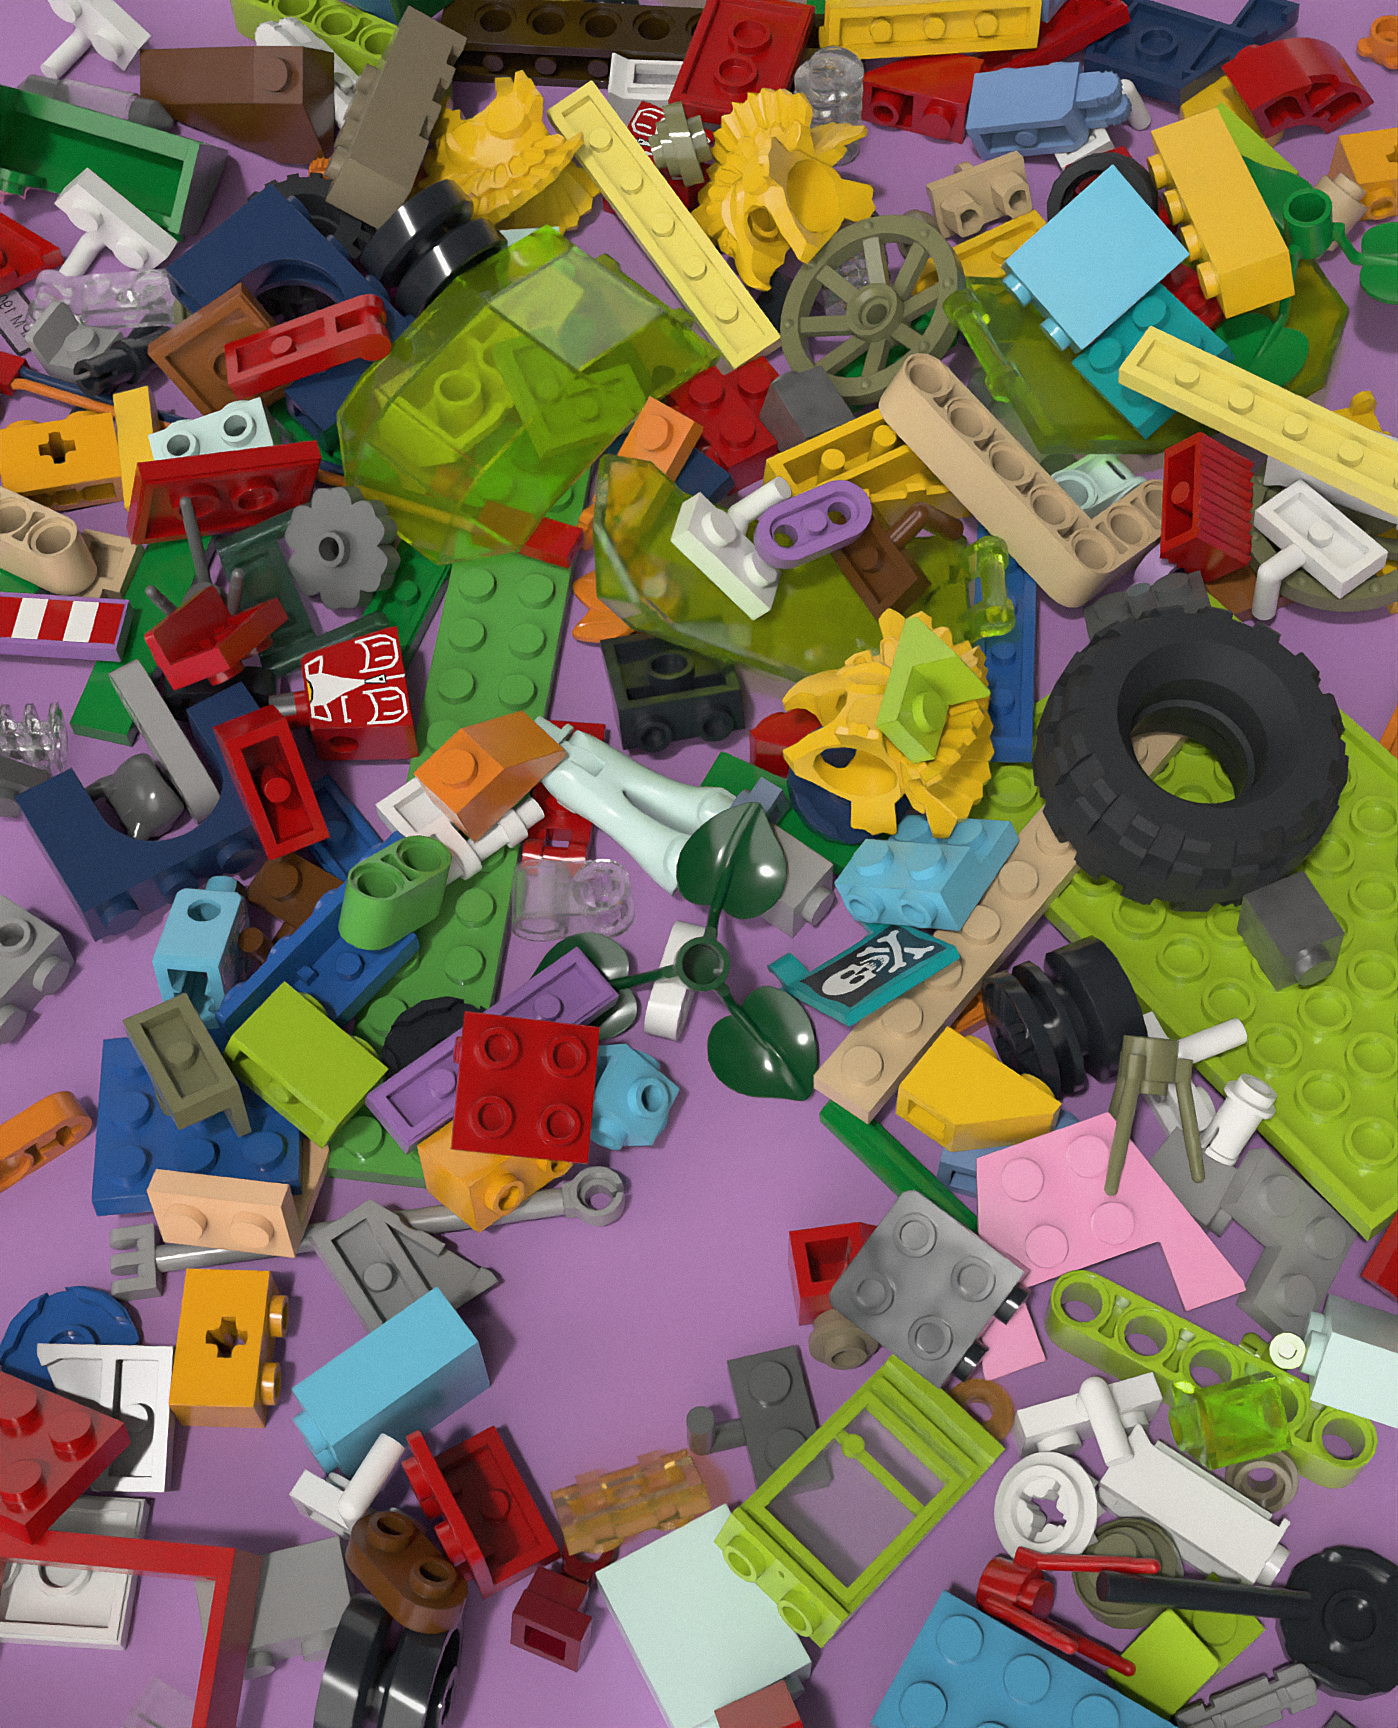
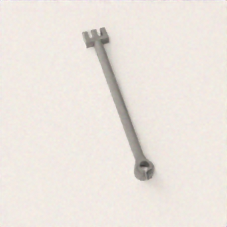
M602 1166L588 1167L579 1172L572 1182L561 1183V1188L535 1192L521 1202L512 1213L501 1217L491 1225L566 1215V1218L578 1217L586 1224L593 1226L608 1225L617 1220L623 1212L626 1203L623 1182L618 1174L609 1168ZM602 1193L611 1198L609 1205L601 1210L592 1209L587 1205L588 1200L595 1194ZM444 1205L393 1212L399 1216L401 1222L414 1230H423L428 1234L471 1228ZM336 1220L307 1224L297 1253L315 1251L309 1242V1238ZM154 1223L116 1228L109 1232L110 1248L114 1250L137 1248V1251L111 1256L110 1272L117 1276L138 1274V1277L112 1282L111 1296L119 1302L161 1297L162 1273L275 1256L175 1243L160 1245V1232Z

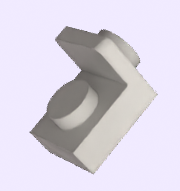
M54 300L27 332L25 342L49 376L76 383L75 380L91 375L90 371L81 375H74L73 369L77 361L89 359L109 351L110 346L115 341L125 337L121 331L79 324L65 302Z

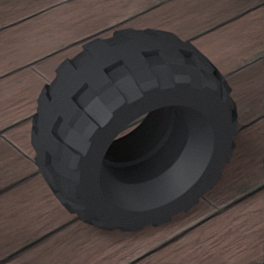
M1181 605L1159 607L1143 611L1138 619L1130 616L1122 622L1117 620L1098 631L1081 652L1076 651L1055 683L1035 734L1037 735V743L1032 758L1034 786L1039 787L1040 797L1046 799L1042 812L1055 837H1057L1059 843L1067 841L1071 843L1077 851L1074 858L1076 864L1097 881L1103 874L1123 886L1120 896L1143 905H1150L1154 899L1170 902L1172 911L1208 912L1215 903H1219L1223 907L1234 904L1235 907L1242 905L1244 895L1290 876L1319 843L1340 807L1337 804L1340 794L1347 783L1349 756L1345 755L1346 743L1341 739L1345 728L1334 695L1321 692L1318 687L1321 681L1318 677L1320 671L1303 652H1299L1295 656L1279 643V638L1282 634L1259 621L1253 627L1232 619L1233 611L1205 606L1203 609L1199 608L1196 613H1184V608ZM1164 731L1181 734L1198 741L1212 751L1226 768L1233 784L1235 798L1220 803H1198L1179 798L1157 785L1143 770L1134 753L1131 738L1143 733Z

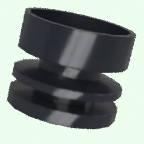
M1093 935L1046 953L1043 964L1044 972L1031 961H1026L1014 966L1012 974L1004 970L984 978L982 982L983 1010L993 1043L1001 1061L1019 1075L1030 1074L1040 1079L1050 1088L1056 1100L1059 1098L1060 1091L1064 1094H1071L1082 1090L1085 1081V1071L1098 1081L1118 1075L1123 1035L1148 1037L1142 1010L1130 980L1118 959L1106 944Z

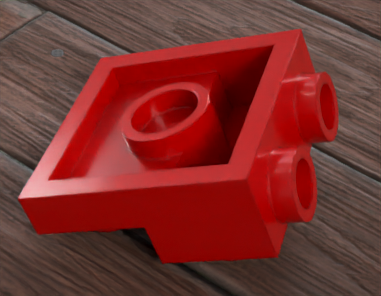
M764 356L725 375L714 365L666 389L667 406L703 426V432L694 447L731 474L735 486L727 493L728 496L763 479L766 459L781 453L778 449V442L759 419L769 386L780 376Z

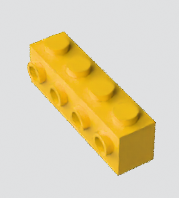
M1214 108L1152 130L1151 136L1155 155L1146 158L1149 174L1156 191L1163 188L1166 189L1163 192V200L1172 226L1180 223L1183 225L1182 228H1179L1182 245L1190 253L1187 256L1188 261L1199 260L1200 264L1196 265L1205 298L1216 297L1227 319L1295 295L1289 250L1218 109Z

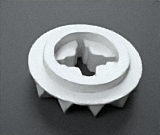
M1038 1452L1021 1459L1005 1475L996 1495L994 1520L998 1537L1005 1550L1013 1559L1019 1546L1046 1554L1081 1555L1086 1547L1098 1542L1094 1534L1097 1518L1106 1511L1097 1501L1095 1487L1099 1482L1087 1474L1083 1467L1079 1465V1460L1056 1452ZM1032 1498L1055 1501L1058 1498L1056 1508L1064 1514L1063 1518L1067 1520L1065 1526L1048 1523L1044 1527L1046 1516L1039 1511L1040 1507L1032 1502Z

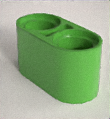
M422 835L408 836L356 864L349 870L338 925L340 936L356 948L381 950L391 946L435 919L440 914L452 860L450 850L442 842L434 838Z

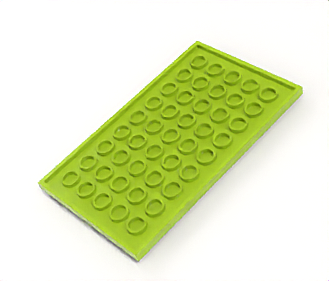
M1207 592L1211 607L1226 609ZM1233 615L1232 619L1241 622L1237 617ZM1050 694L1034 704L1032 758L1037 743V735L1035 734ZM1339 708L1345 728L1341 739L1346 743L1345 755L1349 756L1347 783L1338 800L1337 805L1340 807L1321 840L1310 855L1291 874L1293 875L1300 871L1305 872L1345 932L1336 966L1325 978L1307 986H1302L1298 982L1276 992L1237 931L1242 905L1235 907L1234 904L1223 907L1219 903H1215L1208 912L1172 911L1170 902L1154 899L1150 905H1143L1120 896L1123 886L1103 874L1096 881L1082 868L1050 904L1043 915L1071 943L1091 935L1103 941L1118 959L1130 980L1142 1014L1144 1015L1152 1011L1169 1039L1179 1040L1230 1019H1239L1245 1028L1247 1042L1196 1062L1193 1066L1225 1098H1227L1224 1088L1229 1081H1237L1243 1073L1255 1076L1268 1084L1277 1094V1098L1273 1103L1276 1112L1271 1119H1262L1256 1129L1369 1241L1390 1225L1398 1211V759ZM1189 738L1183 744L1182 748L1153 780L1167 792L1192 802L1220 803L1235 798L1231 778L1222 762L1212 751L1192 738ZM988 762L991 778L983 786V797L979 804L972 806L968 818L1011 821L1018 836L1046 803V799L1040 797L1039 787L1034 786L1032 763Z

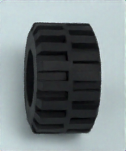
M311 172L309 177H299V173L287 175V180L278 182L274 179L264 184L267 187L271 183L285 198L290 195L296 197L310 213L313 220L312 225L325 238L329 234L336 237L350 254L352 266L363 277L366 276L367 273L361 267L360 258L366 245L377 232V229L325 201L332 179H324L323 173ZM254 191V192L247 198V200L249 201V200L252 199L255 195H257L259 192H258V191ZM301 285L275 287L255 297L260 304H263L264 309L269 315L275 317L283 314L285 322L336 304L326 294Z

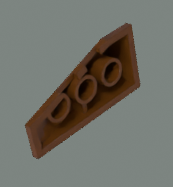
M304 46L140 49V97L160 101L173 119L279 163L310 164L312 160H317V157L329 159L332 156L334 146V52Z

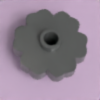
M345 486L317 489L312 496L311 505L295 507L292 512L291 523L285 531L286 542L295 551L288 561V570L292 577L297 580L300 591L307 596L320 595L327 609L365 607L370 604L373 592L387 590L393 583L394 573L400 565V556L395 549L394 541L397 535V525L392 517L388 515L387 508L381 500H364V496L358 487Z

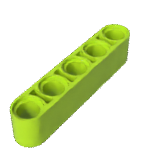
M229 0L235 27L244 37L255 41L254 33L257 30L256 27L260 26V23L271 20L272 22L277 21L279 23L280 19L291 16L292 18L297 17L298 21H302V25H306L319 39H322L358 77L366 63L376 67L397 28L396 25L339 0ZM452 81L447 90L445 89L441 102L449 96L453 101Z
M1072 1270L1062 1275L1053 1285L1044 1315V1327L1050 1340L1060 1349L1121 1381L1153 1372L1163 1398L1162 1403L1242 1445L1261 1441L1280 1446L1294 1459L1298 1475L1329 1489L1344 1488L1357 1479L1376 1453L1378 1438L1376 1428L1371 1420L1310 1400L1309 1384L1097 1273L1087 1270ZM1068 1301L1085 1303L1094 1312L1095 1319L1089 1322L1072 1320L1064 1313L1061 1305ZM1130 1334L1146 1335L1155 1342L1159 1353L1153 1356L1136 1354L1129 1348L1125 1337ZM1195 1367L1211 1369L1218 1374L1223 1388L1219 1390L1201 1388L1192 1379L1190 1370ZM1258 1401L1276 1403L1284 1410L1288 1423L1285 1425H1274L1266 1422L1257 1412L1255 1403ZM1335 1435L1344 1439L1350 1445L1354 1459L1340 1460L1334 1458L1325 1449L1322 1436Z

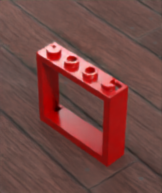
M47 1530L33 1545H30L0 1531V1596L7 1563L215 1583L191 1728H236L263 1556L231 1547Z

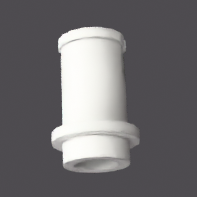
M1246 1073L1241 1074L1237 1081L1234 1080L1227 1083L1224 1088L1227 1098L1205 1132L1200 1135L1201 1147L1206 1149L1205 1153L1214 1160L1229 1166L1235 1165L1239 1159V1154L1262 1119H1271L1276 1112L1273 1105L1277 1098L1276 1092L1264 1081Z

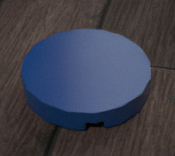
M86 1286L65 1287L67 1291L56 1292L50 1296L48 1293H45L30 1300L10 1321L0 1344L2 1372L58 1395L47 1367L41 1366L37 1356L38 1343L141 1346L140 1335L127 1309L106 1292Z

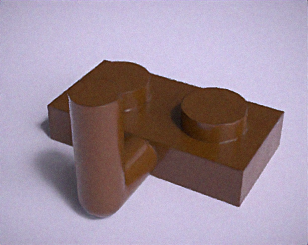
M870 502L872 515L862 536L854 543L829 554L876 621L888 608L902 615L932 584L905 547L922 529L949 542H955L962 536L964 531V525L961 520L925 502H916L890 527L874 503ZM844 515L835 522L838 525L847 523Z
M293 852L271 861L267 859L245 890L244 898L252 906L283 924L272 940H269L258 928H246L239 935V947L261 967L267 961L268 954L273 946L284 936L293 935L313 914V910L320 898L329 890L338 889L344 882Z

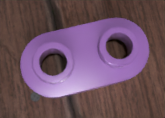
M835 480L771 506L762 514L754 532L755 549L767 564L780 569L795 568L854 543L862 536L872 515L870 500L867 494L856 484L844 480ZM838 511L844 515L847 523L842 525L835 524L829 519L827 513ZM779 533L786 534L792 539L794 545L782 547L776 543L774 535Z

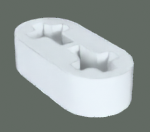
M677 920L671 930L659 968L673 965L674 957L679 948L693 938L703 937L705 927ZM676 977L654 982L646 1010L644 1032L674 1041L679 1040L695 992L684 988Z

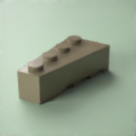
M408 5L376 67L366 63L352 92L354 96L343 117L345 122L334 143L336 149L324 172V176L332 179L326 202L377 229L402 207L412 189L429 143L427 139L442 108L439 104L445 89L447 90L451 84L456 70L453 65L463 51L467 40L466 37Z

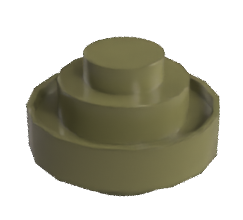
M682 101L662 106L665 120L656 122L658 134L648 137L656 168L660 170L668 167L671 178L682 175L685 187L705 182L700 163L712 160L713 158L701 116L697 115L687 119Z
M1120 1518L1101 1525L1094 1531L1098 1542L1086 1547L1081 1554L1153 1558L1159 1561L1161 1565L1160 1571L1156 1574L1145 1575L1183 1578L1184 1576L1179 1553L1172 1541L1160 1527L1143 1519ZM1072 1572L1076 1594L1097 1621L1114 1629L1134 1630L1150 1625L1167 1609L1102 1602L1098 1599L1096 1593V1581L1099 1573Z

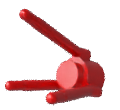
M1019 1546L1013 1561L1003 1557H995L989 1561L978 1583L976 1603L978 1610L989 1617L1017 1626L1067 1654L1078 1652L1103 1666L1131 1677L1136 1673L1134 1663L1047 1618L1053 1605L1054 1588L1051 1582L1044 1580L1042 1570L1100 1573L1102 1570L1156 1574L1160 1571L1161 1565L1157 1559L1046 1554Z

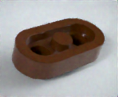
M382 1511L364 1516L355 1522L345 1554L346 1563L349 1569L389 1614L404 1627L420 1633L438 1634L456 1627L461 1620L467 1599L468 1584L461 1573L452 1566L431 1541L407 1517L396 1512Z

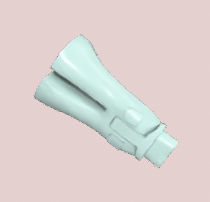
M538 716L534 722L565 749L567 756L539 782L552 794L557 803L572 813L579 814L600 828L622 847L656 884L670 896H674L678 891L676 864L684 844L706 821L718 813L729 809L736 796L720 787H699L668 778L639 764L590 734L576 730L573 734L574 727L570 724H566L560 729L542 716Z

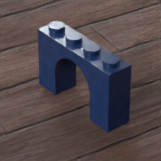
M270 183L166 267L165 270L172 295L191 314H194L240 282L246 286L254 297L275 287L301 285L326 294L336 304L364 294L376 295L384 301L387 316L385 326L389 331L391 350L386 357L376 361H368L359 357L331 367L324 372L300 378L284 390L288 414L328 454L378 412L375 390L429 351L430 337L422 324L414 316L407 314L403 317L390 304L391 298L387 290L374 276L368 274L363 277L352 266L350 254L336 237L329 234L325 238L312 225L313 220L310 213L296 197L290 195L285 198Z
M242 681L186 709L194 740L223 784L220 798L212 813L199 826L188 833L167 840L146 841L131 838L116 831L101 816L72 767L14 796L28 831L95 942L110 934H122L137 925L142 917L166 904H173L178 891L185 888L198 889L212 877L221 876L225 873L234 874L247 868L257 856L265 853L234 786L212 729L216 725L260 709Z

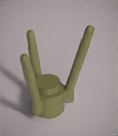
M1123 1035L1118 1077L1108 1110L1116 1121L1104 1191L1109 1196H1114L1118 1192L1138 1094L1167 1096L1168 1082H1175L1191 1178L1195 1183H1202L1205 1179L1203 1153L1191 1087L1193 1060L1178 1058V1040Z

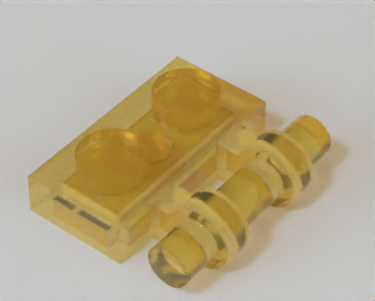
M684 1448L662 1456L659 1455L657 1450L636 1456L637 1464L600 1476L597 1475L594 1469L576 1475L575 1484L550 1491L553 1507L569 1555L582 1551L590 1554L607 1552L619 1546L625 1537L653 1528L660 1531L674 1530L691 1522L696 1514L711 1510L705 1483L692 1456H689L687 1449Z

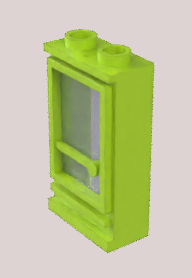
M892 1354L740 1507L738 1506L730 1514L715 1538L714 1543L722 1550L725 1562L738 1577L747 1582H754L777 1604L781 1618L794 1632L804 1637H810L822 1649L984 1477L1005 1448L941 1388H936Z

